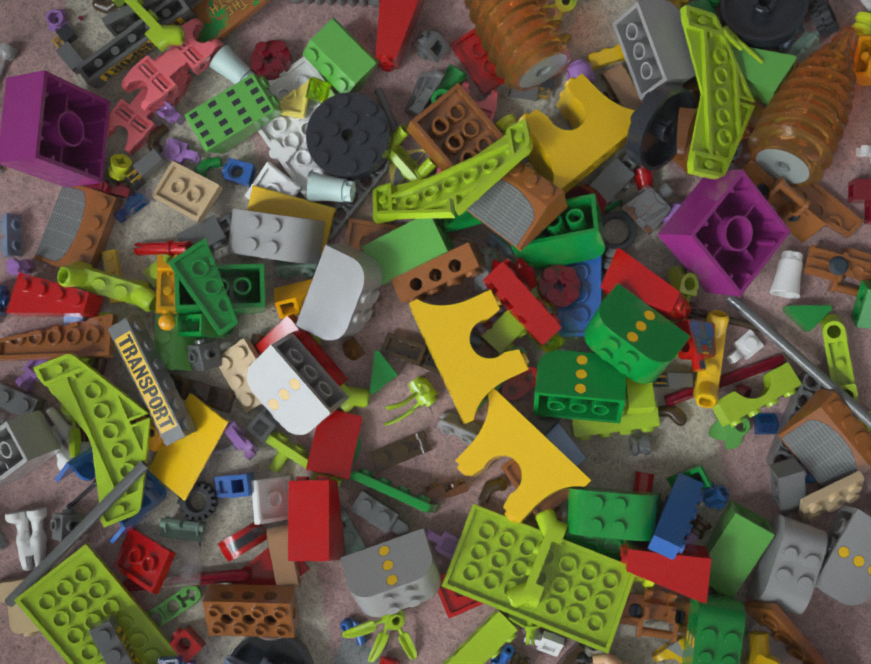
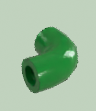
M450 63L444 72V77L432 94V104L457 83L462 85L467 74Z

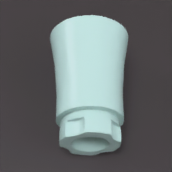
M229 45L223 46L215 54L209 66L233 84L240 82L251 74H255L235 54Z
M316 172L310 174L307 184V197L309 201L353 202L356 193L354 181H347V179L326 176Z

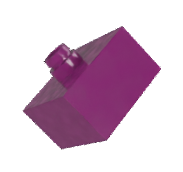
M45 70L7 77L0 129V164L65 188L103 182L110 101Z
M742 169L727 170L726 175L718 179L703 177L657 235L689 273L697 277L698 283L706 293L741 297L791 231Z

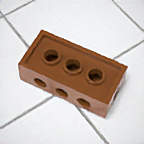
M467 242L391 279L401 303H410L416 299L424 302L427 300L425 297L427 295L436 296L443 293L446 286L455 287L462 284L465 277L474 278L483 273L482 269L486 268L487 265L478 245ZM459 262H461L460 270L458 269Z
M209 584L202 601L209 635L295 638L300 620L295 586Z

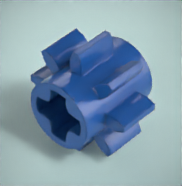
M713 482L712 486L703 490V502L708 508L713 509L716 507L719 511L729 503L730 494L724 485L719 484L716 486Z

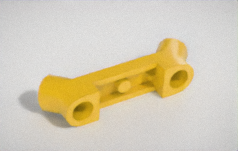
M719 310L708 312L706 322H711L715 325L716 355L705 359L706 370L697 372L693 395L696 404L702 408H713L718 403L719 381L726 330L729 322V316Z

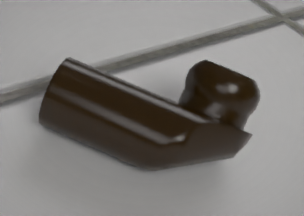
M93 0L92 6L96 11L105 14L119 8L112 0L105 2V0Z
M162 123L150 133L148 141L149 151L154 148L160 153L163 151V147L159 145L160 139L170 131L165 124Z
M657 406L659 417H669L678 426L686 424L687 416L679 407Z
M500 477L487 480L478 499L488 503L493 492L505 491L507 489V481Z

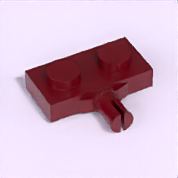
M103 179V182L90 184L86 187L133 200L135 194L134 191L129 189V185L117 182V185H111L105 179Z

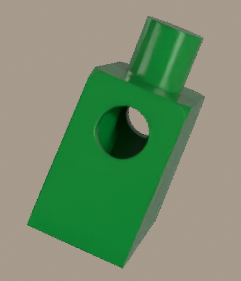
M204 314L179 315L178 337L226 338L227 334L233 332L232 328L222 336H219Z

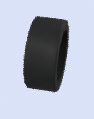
M611 211L602 217L603 229L605 224L611 220L622 221L628 229L627 238L620 244L609 243L604 237L605 250L611 248L615 250L617 248L627 249L634 242L637 234L634 220L627 213L621 211Z

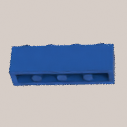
M678 473L648 549L674 560L677 552L682 554L687 543L683 538L684 536H689L693 527L689 522L690 520H695L699 510L695 506L696 504L700 505L704 497V493L701 492L704 483Z

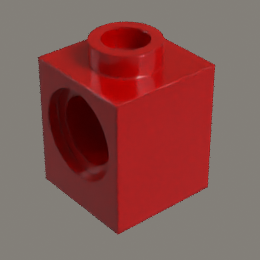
M190 625L185 629L181 626L171 635L174 639L169 643L185 663L206 645L204 640ZM182 638H188L191 642V646H185L182 642Z

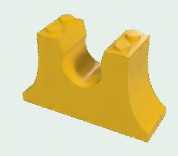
M583 73L576 78L574 76L565 83L564 86L566 88L559 94L560 99L556 105L562 116L571 123L573 130H563L556 127L548 116L537 109L530 114L528 112L525 113L518 120L519 122L526 118L530 126L533 149L527 158L533 164L537 173L563 190L564 195L625 146L631 124L630 118L635 111L622 107L608 99Z
M491 289L469 300L452 305H431L418 299L409 303L411 313L463 424L474 420L480 402L494 387L528 370V358L524 352L520 353L519 349L504 352L496 358L488 359L477 355L470 345L471 330L479 324L486 323L500 310V299L495 293L492 294Z
M494 388L488 393V413L481 431L455 460L459 464L457 469L462 474L475 477L488 470L490 465L501 457H511L519 464L522 472L521 483L509 495L503 506L506 510L504 515L513 523L516 521L518 523L523 522L550 495L569 487H586L592 481Z

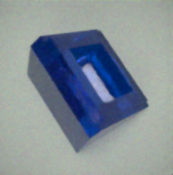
M758 413L753 416L754 435L777 433L779 421L775 413Z

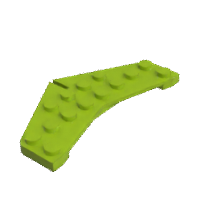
M685 5L680 8L681 23L701 93L687 161V171L691 175L718 179L727 173L755 108L754 105L750 104L755 101L717 16L712 12Z
M526 118L516 122L506 129L504 137L474 157L431 177L393 186L392 183H387L374 188L373 212L381 220L455 218V206V211L460 216L523 158L530 154L533 149V142L529 123Z
M68 353L33 368L38 379L52 391L89 438L92 445L100 503L141 460L147 463L152 417L133 424L131 420L146 415L149 411L79 356ZM146 472L100 517L104 528L132 517L142 509Z

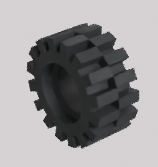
M814 0L809 3L808 11L811 15L810 17L822 38L840 30L837 18L828 0Z
M197 481L185 501L181 497L177 500V504L180 505L178 510L183 512L181 515L188 517L190 521H200L210 517L216 511L219 503L217 502L218 498L215 488H212V485L209 483ZM201 493L205 496L206 504L202 509H195L191 505L190 500L193 494Z

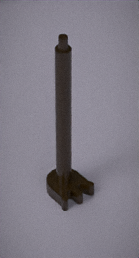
M689 302L691 310L687 319L693 320L695 315L707 318V314L710 311L699 309L695 302ZM729 316L728 324L761 332L749 321Z

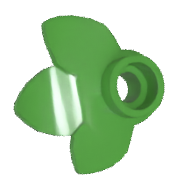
M713 411L717 422L710 427L708 435L717 440H724L727 450L737 448L742 442L743 435L747 434L750 430L749 419L746 416L742 417L743 426L741 429H737L736 426L731 427L730 424L722 427Z

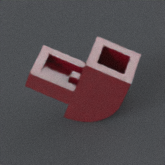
M855 178L848 182V203L864 204V225H871V179Z

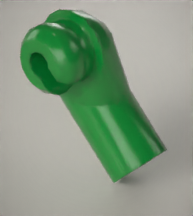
M221 157L201 160L194 168V172L207 178L206 172L209 169L222 167Z

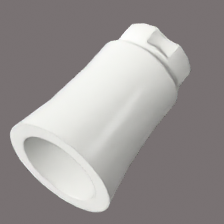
M783 251L769 291L770 294L788 299L800 298L803 254L794 251Z

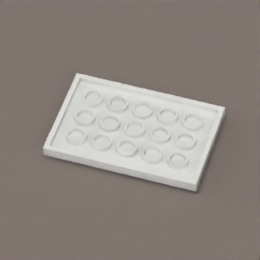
M302 57L292 64L287 72L284 70L283 73L279 74L281 77L269 80L268 82L272 94H275L281 100L294 89L296 90L306 83L308 79L312 80L313 85L306 119L278 115L260 128L258 132L269 148L272 139L277 140L282 147L292 146L296 148V152L290 156L287 162L283 163L280 160L279 162L291 179L302 187L300 191L308 200L307 184L310 174L316 172L326 176L330 175L324 172L309 154L306 144L307 125L316 108L335 94L317 69L305 57ZM348 132L349 135L346 137L347 141L352 139V133L350 134Z

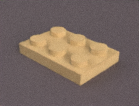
M172 161L151 194V197L202 224L223 188L217 183Z
M248 337L243 338L220 355L222 366H218L246 414L261 405L247 382L248 368L259 357Z
M857 471L802 498L798 510L800 521L802 523L808 520L810 522L815 521L824 512H833L845 502L852 503L859 498L864 482L862 473Z

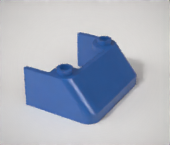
M92 446L66 462L56 476V482H59L73 472L84 481L96 478ZM149 470L146 471L143 507L136 515L119 521L121 528L111 538L110 542L112 544L136 527L166 498V489Z

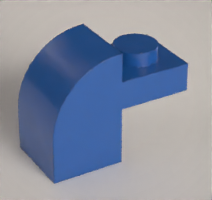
M254 472L214 477L217 498H236L252 495L251 481L255 480Z

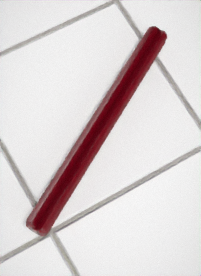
M777 354L720 375L719 388L785 364L784 356ZM694 387L684 388L665 395L664 402L666 406H673L694 398Z
M236 569L166 576L161 589L243 582L249 580V570ZM131 579L123 581V585L129 592L146 590Z

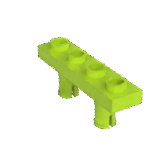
M401 124L393 133V142L388 160L395 164L403 177L410 182L428 178V175L437 165L428 157L419 166L400 144L410 133L406 130L407 126Z
M274 431L265 441L278 451L269 468L276 473H280L290 458L306 469L309 458L306 448L298 443L293 444L288 440L289 437L284 433ZM311 472L313 473L311 480H316V476H328ZM330 476V480H337L338 487L342 484L344 480L342 478Z

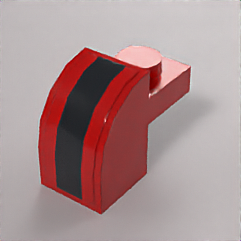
M253 522L219 542L218 546L226 560L230 562L267 540V532L262 524L257 525Z

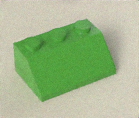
M332 18L310 39L302 54L340 93H358L378 64V61L335 18Z
M156 314L154 343L161 359L165 363L166 369L192 371L191 363L187 356V346L195 344L194 340L200 338L178 337L179 314H172L176 319V324L173 329L168 331L161 329L158 324V320L163 314Z

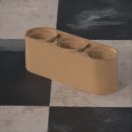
M619 63L600 74L601 80L606 82L607 90L611 97L618 101V105L631 110L638 109L643 100H640L636 87L622 64Z
M288 525L267 529V539L276 585L301 587L297 561H288Z

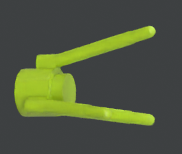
M728 26L722 27L731 48L735 46L740 51L744 49L760 64L764 63Z

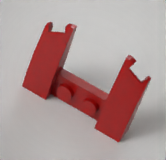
M294 313L283 319L255 346V349H259L261 355L271 344L292 332L339 387L348 381V378L311 333L296 326L298 318Z

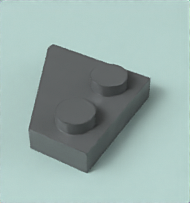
M439 70L420 73L404 111L411 115L420 114L444 77V73Z

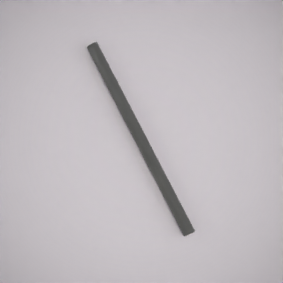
M730 296L726 300L826 390L835 391L853 414L871 429V414L740 298Z
M141 460L4 600L5 603L13 607L16 604L14 599L41 579L148 470L149 465L144 460Z

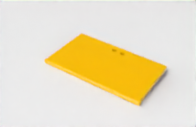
M255 185L252 186L247 210L325 221L322 253L325 245H327L336 212L335 208Z
M189 393L184 405L193 419L197 431L167 446L163 441L148 468L154 476L184 501L190 494L229 423L228 420L191 393Z

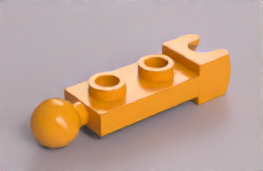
M159 254L157 256L156 314H163L160 316L158 324L161 329L168 331L173 329L176 324V319L172 316V314H177L175 310L174 271L169 264L163 261V255Z

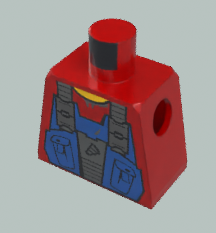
M689 319L675 323L677 327L691 336L678 353V357L682 360H691L693 372L705 371V359L716 355L714 323Z

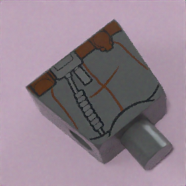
M666 183L656 191L651 186L646 185L622 201L620 206L650 236L670 211L671 207L664 200L674 191Z

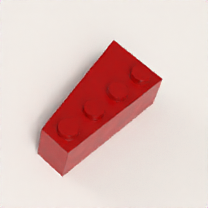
M502 261L483 279V284L488 290L491 289L492 294L495 293L499 297L501 304L543 346L562 328L559 325L561 320L553 312L549 314L545 309L546 304L539 297L535 298L530 292L531 288L524 281L521 282L516 277V272Z
M19 273L6 313L20 317H98L104 297L72 287H63L55 282Z

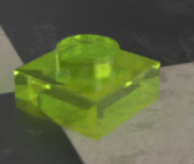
M310 77L305 98L321 104L328 99L331 84L317 77Z

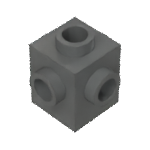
M426 28L417 35V39L412 43L417 49L416 54L422 60L426 61L427 59L438 63L450 48L439 31H432Z
M206 337L194 340L195 344L187 346V356L191 363L192 371H205L222 366L220 348L217 345V341H208Z
M71 508L62 509L61 513H53V519L50 523L52 539L62 541L84 519V514L76 513L75 509Z

